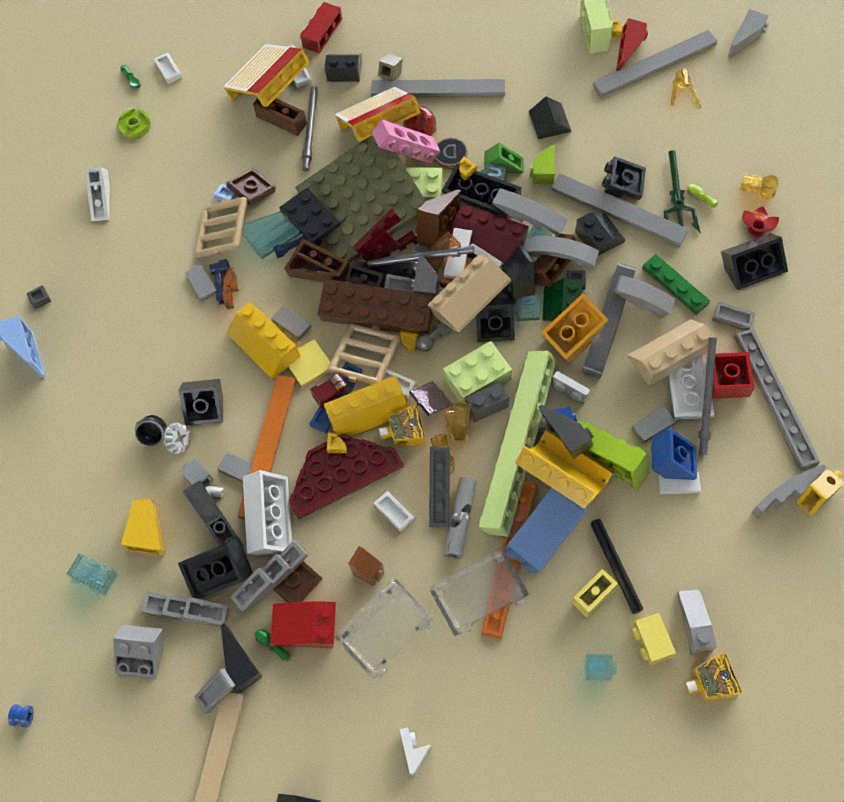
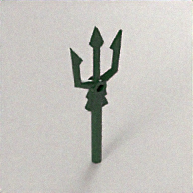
M671 150L668 154L673 191H670L669 195L672 197L671 202L673 205L664 210V218L668 220V213L677 211L679 225L684 227L682 210L691 211L693 217L692 226L701 233L695 208L684 204L685 197L683 195L685 190H680L675 150Z

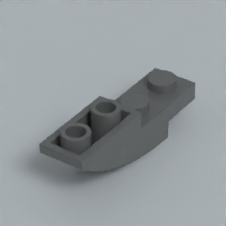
M200 480L183 491L219 545L238 538Z

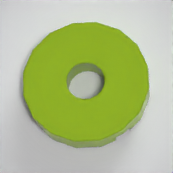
M141 109L127 110L118 118L117 127L125 138H140L151 127V120L148 114Z

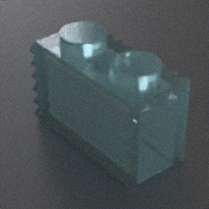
M78 554V557L67 572V575L72 578L71 583L78 587H82V585L89 587L87 591L96 596L99 593L106 596L118 576L114 570L82 554Z

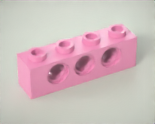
M381 120L372 131L379 148L423 162L431 163L440 152L432 136L385 120Z

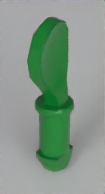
M121 65L120 70L129 80L130 87L139 88L141 86L140 81L133 76V73L130 72L126 65Z
M258 629L255 632L256 640L262 645L270 647V651L276 653L281 660L288 661L290 659V653L281 646H270L271 634L268 631Z

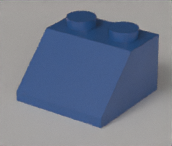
M671 428L651 437V467L654 472L667 479H697L696 446Z

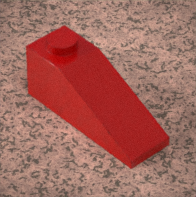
M628 18L623 25L616 66L617 71L623 67L642 41L646 40L648 31H646L647 23Z

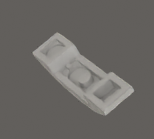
M552 236L527 237L524 249L529 256L540 258L541 254L576 260V265L595 268L599 253L598 250L586 244Z

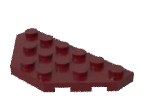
M341 434L338 437L344 441L347 453H327V442L309 450L305 457L306 460L303 468L298 475L293 494H291L289 499L297 519L299 520L403 468L404 464L395 448L380 446L375 442L364 439L359 440L349 435Z

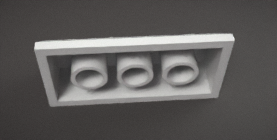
M258 470L243 476L247 554L257 556L280 555L292 542L288 477Z

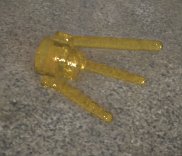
M681 69L675 74L676 79L673 80L671 106L674 105L676 89L679 86L681 88L690 87L698 108H701L688 70Z

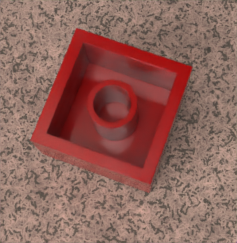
M749 352L716 353L712 399L750 397L755 386Z

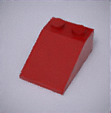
M336 602L274 603L270 646L333 648Z

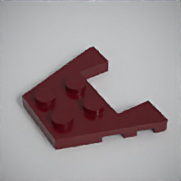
M392 208L353 247L363 259L368 261L387 258L391 256V252L397 249L403 251L407 249L406 245L411 243L416 245L419 242L417 241V235L413 231H410L398 240H395L387 231L402 221Z

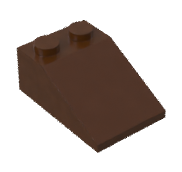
M455 190L428 200L417 209L416 218L418 219L415 232L418 242L437 247L449 234L454 218L460 208L461 190Z

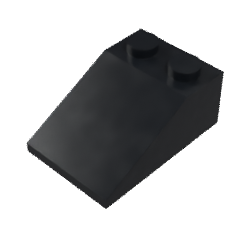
M239 537L178 563L192 598L196 599L244 582L253 574Z

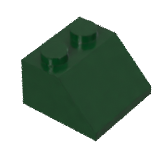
M563 278L554 282L551 287H544L542 321H554L582 294L583 279Z

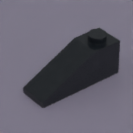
M223 623L221 625L225 669L235 684L233 690L237 688L243 692L262 678V675L229 627Z

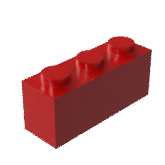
M326 2L322 3L314 17L309 20L305 30L301 32L300 39L303 48L320 54L342 21L341 7Z

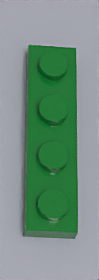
M657 254L643 264V270L695 315L709 305L710 300Z

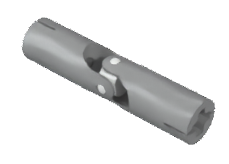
M459 478L444 555L449 558H462L477 481L472 478Z

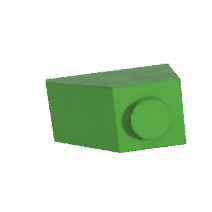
M500 142L484 151V166L488 169L495 167L499 168L501 173H523L524 158Z

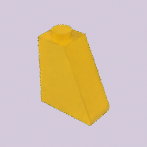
M133 499L121 546L127 551L165 556L166 551L158 508L150 499Z

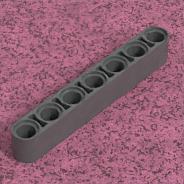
M617 264L602 309V313L609 322L591 342L582 370L584 374L597 378L602 376L626 299L614 291L619 276L623 275L633 278L636 271L635 267Z

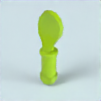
M690 184L687 186V190L690 193L698 196L701 201H704L710 207L715 208L718 206L717 200L708 196L707 193H703L699 185Z

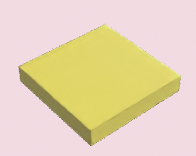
M314 339L298 348L300 357L288 366L300 386L304 388L329 373L328 367L331 362Z

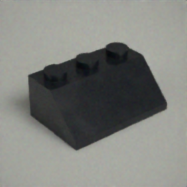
M772 233L721 251L724 269L737 290L788 272L782 237Z

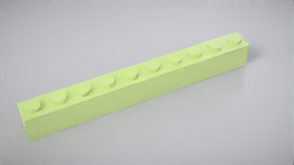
M529 351L524 362L523 373L515 394L513 408L510 411V419L505 429L503 443L500 446L498 461L495 464V472L490 482L483 514L480 517L479 528L488 535L506 537L510 535L527 472L515 464V461L524 446L531 449L535 443L542 417L538 406L541 404L545 406L557 362L549 351Z

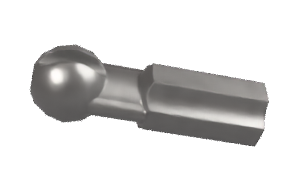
M438 320L433 325V331L429 334L423 333L418 336L416 345L421 351H429L432 349L436 338L439 336L444 338L453 329Z

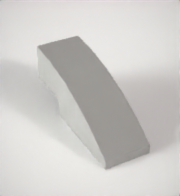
M623 275L619 276L614 291L639 309H648L660 318L671 314L675 298L645 282Z

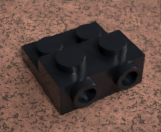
M614 156L604 167V172L607 173L602 181V186L605 187L604 193L618 198L625 195L640 200L643 196L646 168Z

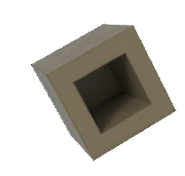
M389 53L379 61L378 77L390 81L395 80L401 74L403 58Z

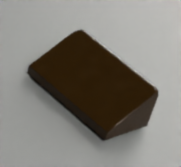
M350 263L345 281L354 284L382 287L387 274Z

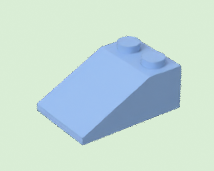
M19 315L1 321L0 341H4L7 349H11L41 379L45 378L34 335Z

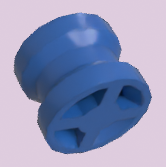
M17 704L12 705L8 714L9 726L21 725L28 728L33 720V707L29 705L25 707Z

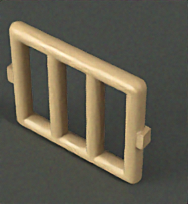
M245 197L233 200L223 199L220 203L203 208L195 250L197 258L209 255L216 257L220 256L223 252L239 249L247 205ZM239 206L238 213L208 219L210 212ZM237 220L235 228L206 234L207 227ZM234 235L233 243L203 249L204 242Z
M350 323L328 367V372L334 375L340 374L354 383L356 381L371 385L382 381L401 338L397 334L381 331L379 327L372 326L370 328ZM356 331L390 340L391 343L389 348L351 339V336ZM348 345L383 354L385 357L381 363L344 353ZM340 360L377 369L378 372L375 377L337 368Z

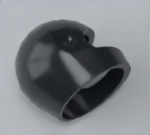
M157 415L145 416L136 423L135 436L139 443L144 446H156L164 440V433L167 429L166 423Z

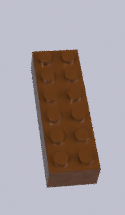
M324 279L317 315L321 321L346 325L353 323L370 328L373 326L379 327L381 330L418 333L419 335L423 333L429 334L433 312L428 304L434 299V295Z

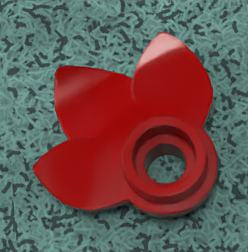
M763 206L756 209L753 213L744 210L742 214V220L748 226V232L756 237L763 236L766 231L774 230L779 223V217H768Z

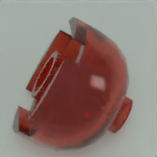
M419 106L421 113L403 121V127L431 136L437 129L435 115L427 107Z

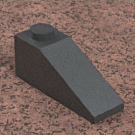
M542 404L538 406L542 416L573 459L594 446L592 442L594 436L588 428L584 429L580 423Z

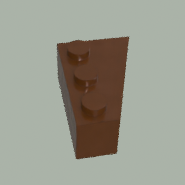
M302 239L284 269L289 277L324 282V279L346 282L345 279L350 264L347 260Z

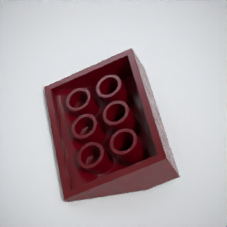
M462 203L454 218L443 250L450 248L454 228L472 230L470 245L475 244L505 263L518 246L524 247L528 237L529 226ZM470 253L467 257L474 259L477 255Z

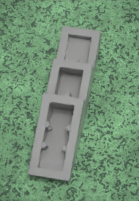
M501 188L492 202L494 206L521 223L525 220L538 229L544 227L556 236L562 233L568 221L565 217L533 200Z
M824 464L786 481L767 495L754 508L752 514L759 518L770 505L778 510L789 496L797 501L806 489L823 473L826 466Z
M293 540L280 555L275 554L263 568H257L230 598L242 612H245L280 584L309 555L297 541Z
M146 591L141 613L221 626L225 621L228 605L191 597L183 598L169 594L166 596Z

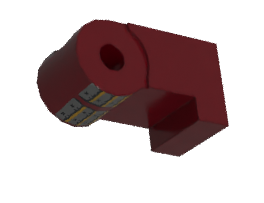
M335 374L323 384L310 388L313 399L323 409L325 403L343 395L349 389V385L340 374Z

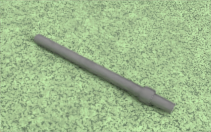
M315 86L311 87L305 148L302 151L303 171H309L313 154L311 147L317 98V87Z
M452 246L451 249L368 260L367 264L368 267L418 261L419 255L425 259L448 256L454 258L460 257L462 254L474 253L475 249L474 246Z
M709 337L702 424L698 439H700L699 455H707L708 440L711 438L709 426L717 338Z

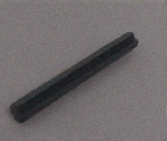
M593 520L591 527L632 613H640L643 611V606L602 520Z

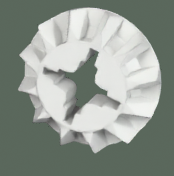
M173 423L167 427L164 433V443L171 453L179 454L185 452V449L190 447L188 444L191 440L188 435L190 431L186 430V425ZM178 435H181L179 441L174 442L178 438Z

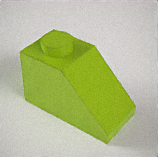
M551 145L534 158V164L530 166V177H533V184L554 183L555 145Z

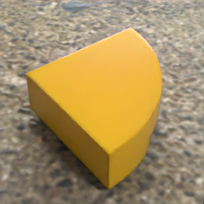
M610 19L614 24V31L611 32L612 36L621 37L622 26L617 20Z
M463 157L460 161L459 172L461 177L466 180L477 170V166L466 157Z
M400 331L402 345L408 351L415 353L419 334Z
M328 433L327 453H347L344 441L336 434Z

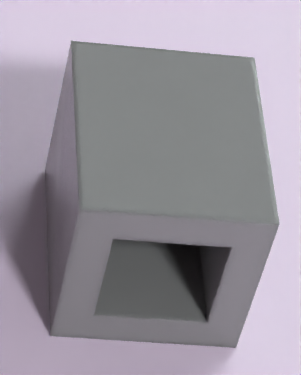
M195 458L187 462L183 469L180 470L184 478L191 485L200 480L203 486L206 487L214 481L209 472Z

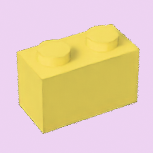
M602 569L573 597L572 605L588 618L616 590L618 583Z
M660 613L634 622L632 633L635 640H639L641 644L640 653L644 661L647 660L648 664L652 665L674 657L676 652Z

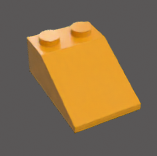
M581 294L541 334L571 363L587 348L609 320L584 294Z

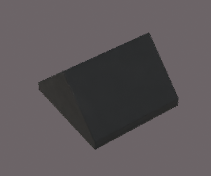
M545 96L529 110L538 139L571 132L562 103Z

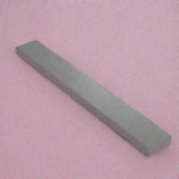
M707 30L593 82V87L601 97H604L716 46L718 41Z
M505 79L372 80L371 97L393 87L415 97L505 96Z
M559 173L551 187V190L678 246H681L689 230Z
M754 329L736 333L734 337L741 351L749 352L753 376L799 469L803 470L819 465L820 460Z

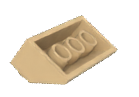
M479 254L451 283L434 297L428 306L437 320L460 332L512 280L491 259Z
M690 319L628 354L627 357L650 386L708 353L709 337L715 336L705 324Z

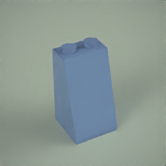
M551 488L504 550L507 552V556L523 564V568L528 573L537 575L588 509L582 508Z

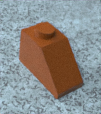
M358 546L348 563L353 575L373 586L376 581L380 582L385 573L383 571V564L360 546Z

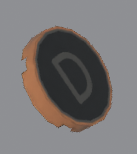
M457 138L442 139L437 143L440 152L434 160L444 169H454L456 164L460 165L463 157L467 158V147L463 141Z

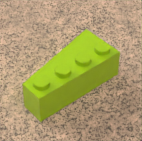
M578 420L577 422L584 429L588 428L594 436L592 438L594 446L585 452L614 470L616 478L622 482L624 479L631 482V487L638 491L650 473L647 453L639 447L635 448L621 438L617 439L611 436L605 430L601 431L595 428L589 422Z

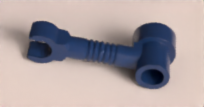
M304 236L287 244L274 246L273 249L277 258L283 257L289 250L296 246L298 247L302 239H305ZM322 240L318 241L315 245L320 246Z
M223 259L219 260L218 263L209 265L211 274H215L216 301H219V305L226 304L222 275L231 271L228 260Z

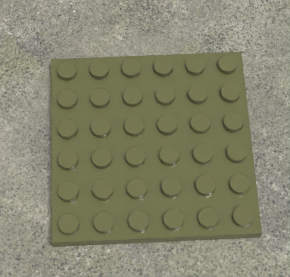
M374 136L366 138L295 187L298 194L308 188L339 220L341 226L323 239L331 253L347 260L349 263L360 256L353 246L390 209L393 208L402 220L387 230L392 235L415 220L417 209L426 202L397 153L379 148Z

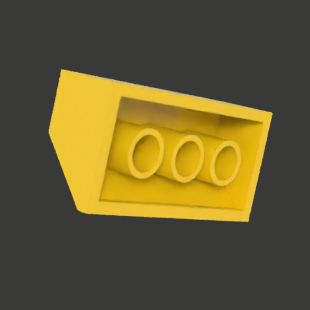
M251 301L235 313L227 335L272 380L300 357L297 346Z
M396 375L324 404L335 434L337 436L346 434L351 437L388 423V416L390 414L408 408Z

